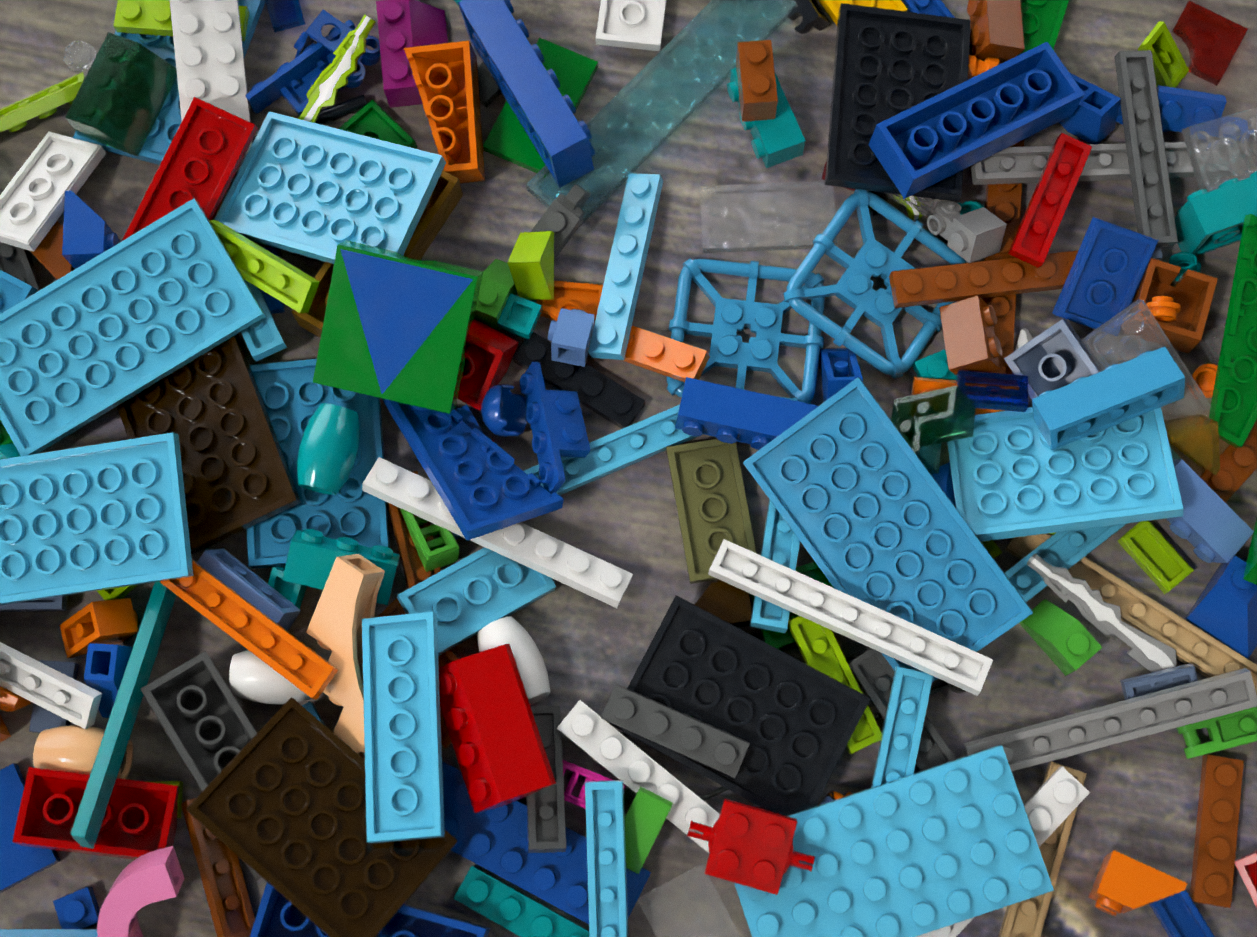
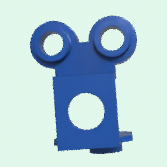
M322 10L308 29L297 39L294 48L297 49L295 58L300 56L304 49L315 41L334 53L352 29L325 10ZM323 26H335L340 32L339 39L335 41L325 39L321 34ZM368 36L366 38V45L371 46L375 50L366 48V52L357 60V73H353L348 77V84L345 87H359L366 73L364 65L372 66L378 63L381 54L380 43L376 37Z

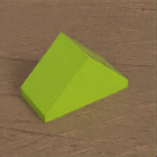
M1159 21L1137 51H1152L1156 87L1160 85L1176 88L1189 71V68L1165 22Z
M520 232L507 262L518 295L527 300H554V232Z

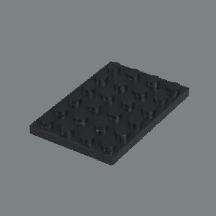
M840 4L825 185L901 195L868 144L878 123L968 80L971 20ZM963 170L911 196L959 202L962 196Z
M676 595L636 670L628 689L750 742L736 778L609 722V724L763 809L789 816L815 807L871 698Z

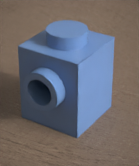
M560 309L558 320L551 321L548 332V340L552 341V361L585 367L594 328V314H588L579 309Z

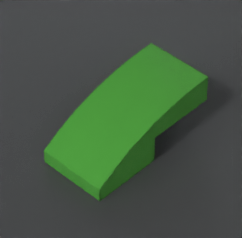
M641 786L625 816L626 868L639 874L673 805L669 800Z

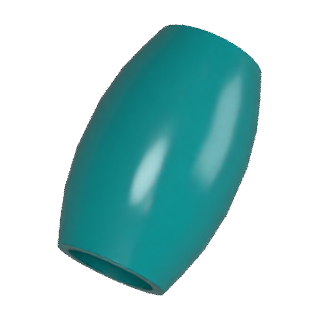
M320 404L307 424L299 447L297 476L300 487L327 495H337L351 473L359 447L360 427L357 412L333 404Z

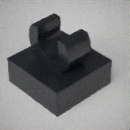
M794 0L798 7L790 9L787 13V17L793 21L799 16L803 17L801 24L795 27L796 32L800 34L807 33L811 27L821 31L830 24L829 19L817 0Z

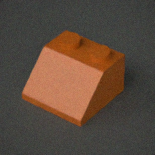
M1113 850L1104 857L1088 898L1096 901L1095 907L1116 916L1117 913L1124 914L1185 891L1187 883Z

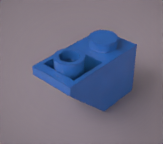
M88 643L84 681L87 686L102 693L98 708L102 718L110 717L133 647Z

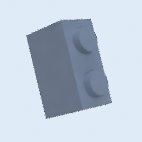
M1061 319L1004 358L1031 400L1045 391L1056 390L1071 384L1078 378L1089 377L1103 371L1066 319Z

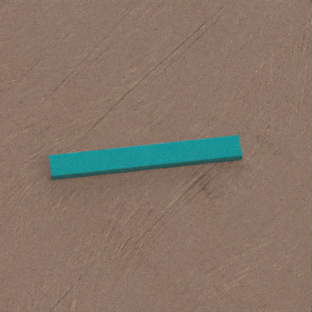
M160 582L154 583L70 833L82 847L94 849L143 699L140 689L148 684L176 598V594Z

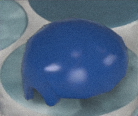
M494 385L487 390L482 401L481 413L484 424L494 435L502 437L519 436L524 433L526 428L525 399L522 395L514 394L510 391L514 389L513 385Z

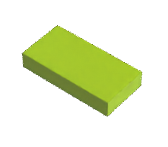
M1150 521L1139 522L1117 540L1164 594L1171 591L1194 571Z

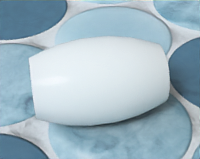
M512 616L498 619L486 625L477 633L479 652L510 644L530 706L540 702L550 694L548 672L543 657L529 633Z
M249 650L232 656L229 684L233 695L264 704H285L291 697L297 702L312 699Z

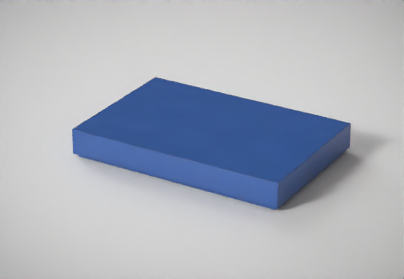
M1093 217L1052 313L1058 317L1117 336L1159 240Z
M14 763L0 770V893L61 861L56 850L26 847L12 842L25 786V780L19 766Z

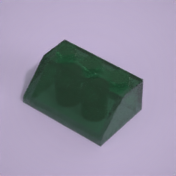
M108 32L65 118L79 136L138 157L177 78V70L140 43Z

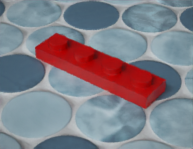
M1062 132L1057 137L1010 247L1009 255L1038 268L1043 265L1092 146Z

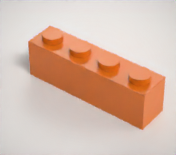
M470 41L404 48L438 153L446 161L444 171L458 178L460 183L485 181L477 55Z

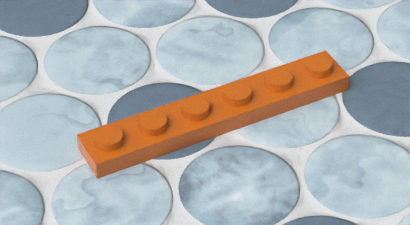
M193 559L192 577L159 581L312 699L317 700L337 673L338 669Z

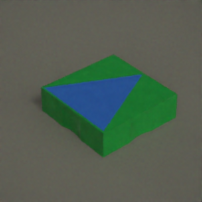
M347 240L338 244L313 383L450 414L457 405L466 360V338L471 323L474 320L483 271L439 261L415 260L395 251Z

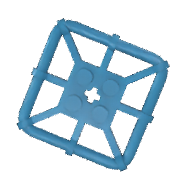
M855 189L854 193L841 205L823 233L816 235L813 240L814 246L791 277L787 285V291L783 295L785 302H789V305L798 314L834 339L833 343L837 346H845L880 372L891 375L892 378H900L903 376V373L913 366L935 331L941 330L942 322L939 307L955 303V301L938 303L932 313L920 305L895 308L889 280L890 273L892 271L916 269L901 258L914 238L951 265L967 262L951 250L947 244L924 229V224L918 219L913 221L870 191ZM868 206L906 232L894 252L875 240ZM856 209L863 245L855 257L852 258L835 246L833 241ZM824 254L846 269L834 285L801 289ZM871 276L876 278L878 276L882 277L886 288L874 290L872 288L874 282L870 279ZM836 296L854 310L843 327H840L804 300ZM903 309L924 325L900 359L892 323ZM862 315L881 328L887 359L850 334Z
M689 258L682 264L683 268L678 278L674 316L669 321L668 329L671 331V339L684 343L685 334L712 337L710 358L701 376L714 366L738 369L736 388L744 390L746 370L768 372L790 396V398H780L811 404L816 390L819 352L824 347V338L821 336L822 330L809 322L808 335L806 336L781 333L783 314L792 308L789 302H785V300L779 304L754 302L757 278L789 282L797 269L759 265V261H751L750 264L705 258L695 260ZM701 272L749 277L746 301L722 298ZM811 272L801 289L824 286L825 279L819 273L815 275ZM692 280L715 306L713 325L687 321ZM825 297L812 299L811 306L824 315ZM743 328H749L752 333H755L756 337H751L749 342L745 343L742 342V336L736 333L742 331ZM779 345L806 349L802 390L796 387L777 364ZM666 376L668 384L666 389L672 396L677 395L682 398L685 382Z

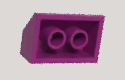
M417 0L376 1L383 87L389 108L423 104L404 48L448 43L445 10Z

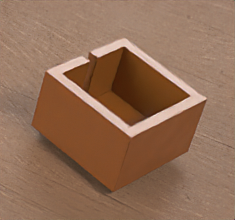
M1151 258L1129 307L1122 333L1189 353L1202 339L1218 278L1187 269L1176 282L1175 287L1170 284L1179 274L1181 267ZM1168 296L1174 298V302L1181 305V310L1177 313L1175 321L1162 322L1147 317L1148 313L1144 311L1145 304L1152 302L1153 297Z

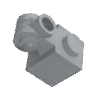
M940 201L937 203L935 213L927 219V227L932 234H939L948 241L947 246L968 263L1000 252L1007 225L1004 221L984 207L961 215V206L953 201Z

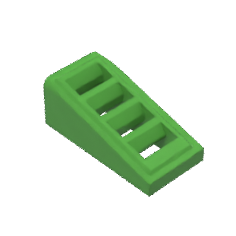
M400 508L426 572L458 560L460 548L451 531L435 524L420 529V525L429 521L418 516L414 517L412 513ZM440 535V538L428 542L425 540L429 536Z

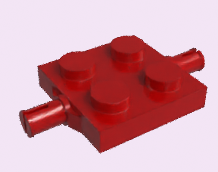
M725 798L720 816L713 824V827L691 820L687 834L688 837L691 836L709 842V857L704 874L778 895L782 877L789 868V865L811 872L812 864H814L815 856L793 851L792 840L797 819Z

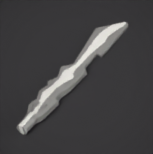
M1033 554L1030 557L1027 565L1043 578V581L1065 603L1068 600L1073 602L1081 615L1105 636L1114 634L1129 645L1131 649L1127 654L1149 671L1156 672L1177 667L1176 650L1121 621L1120 606L1104 602L1098 589L1091 590L1085 579L1072 577L1067 568L1052 566L1037 554Z

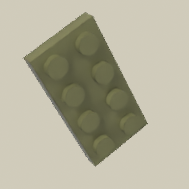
M712 439L666 447L689 582L694 584L717 580V578L708 575L724 539L756 553L736 443L730 444Z

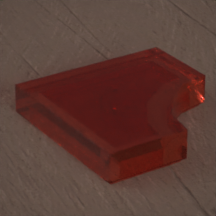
M1189 0L1172 32L1182 38L1189 50L1190 63L1188 72L1217 86L1248 29Z

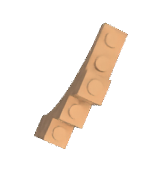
M360 554L336 557L306 633L316 639L320 647L332 651L328 662L338 669L323 693L329 696L328 698L332 703L344 707L333 733L365 760L362 619L374 618L377 595L385 571Z

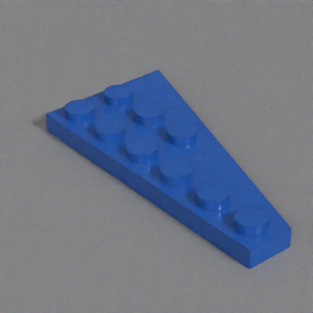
M381 398L467 541L563 507L564 499L556 492L551 494L540 485L541 480L534 474L530 473L527 475L514 464L515 459L479 429L474 428L472 430L462 421L463 416L454 409L448 414Z

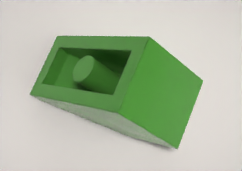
M495 259L483 271L474 319L498 331L501 328H498L497 322L510 293L514 295L518 293L508 263Z
M1044 599L1032 609L1033 614L1019 623L1065 676L1076 671L1103 648L1079 620L1047 599Z

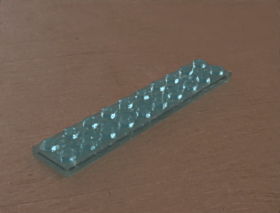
M712 0L586 124L592 135V139L589 141L595 151V155L592 156L594 170L559 188L545 165L526 184L527 191L549 208L554 199H557L560 194L566 196L575 184L580 185L591 194L581 208L585 212L582 218L584 223L628 179V175L634 173L731 75V69L736 68L738 42L766 40L788 18L789 13L796 7V3L792 0Z

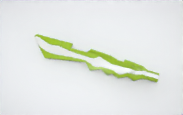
M364 14L358 26L347 34L333 54L336 56L332 63L321 72L306 95L309 102L298 119L316 123L323 107L335 105L338 89L348 84V77L357 69L358 58L366 52V38L375 25V20Z

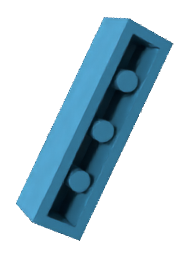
M1165 346L1154 351H1146L1137 358L1121 364H1113L1104 371L1089 377L1078 378L1069 385L1056 390L1045 391L1038 397L1033 398V419L1050 449L1054 450L1183 399L1185 376Z

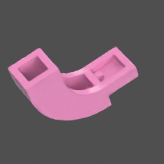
M174 846L144 854L124 868L116 878L101 907L97 923L98 937H143L137 912L148 904L177 897L185 878Z

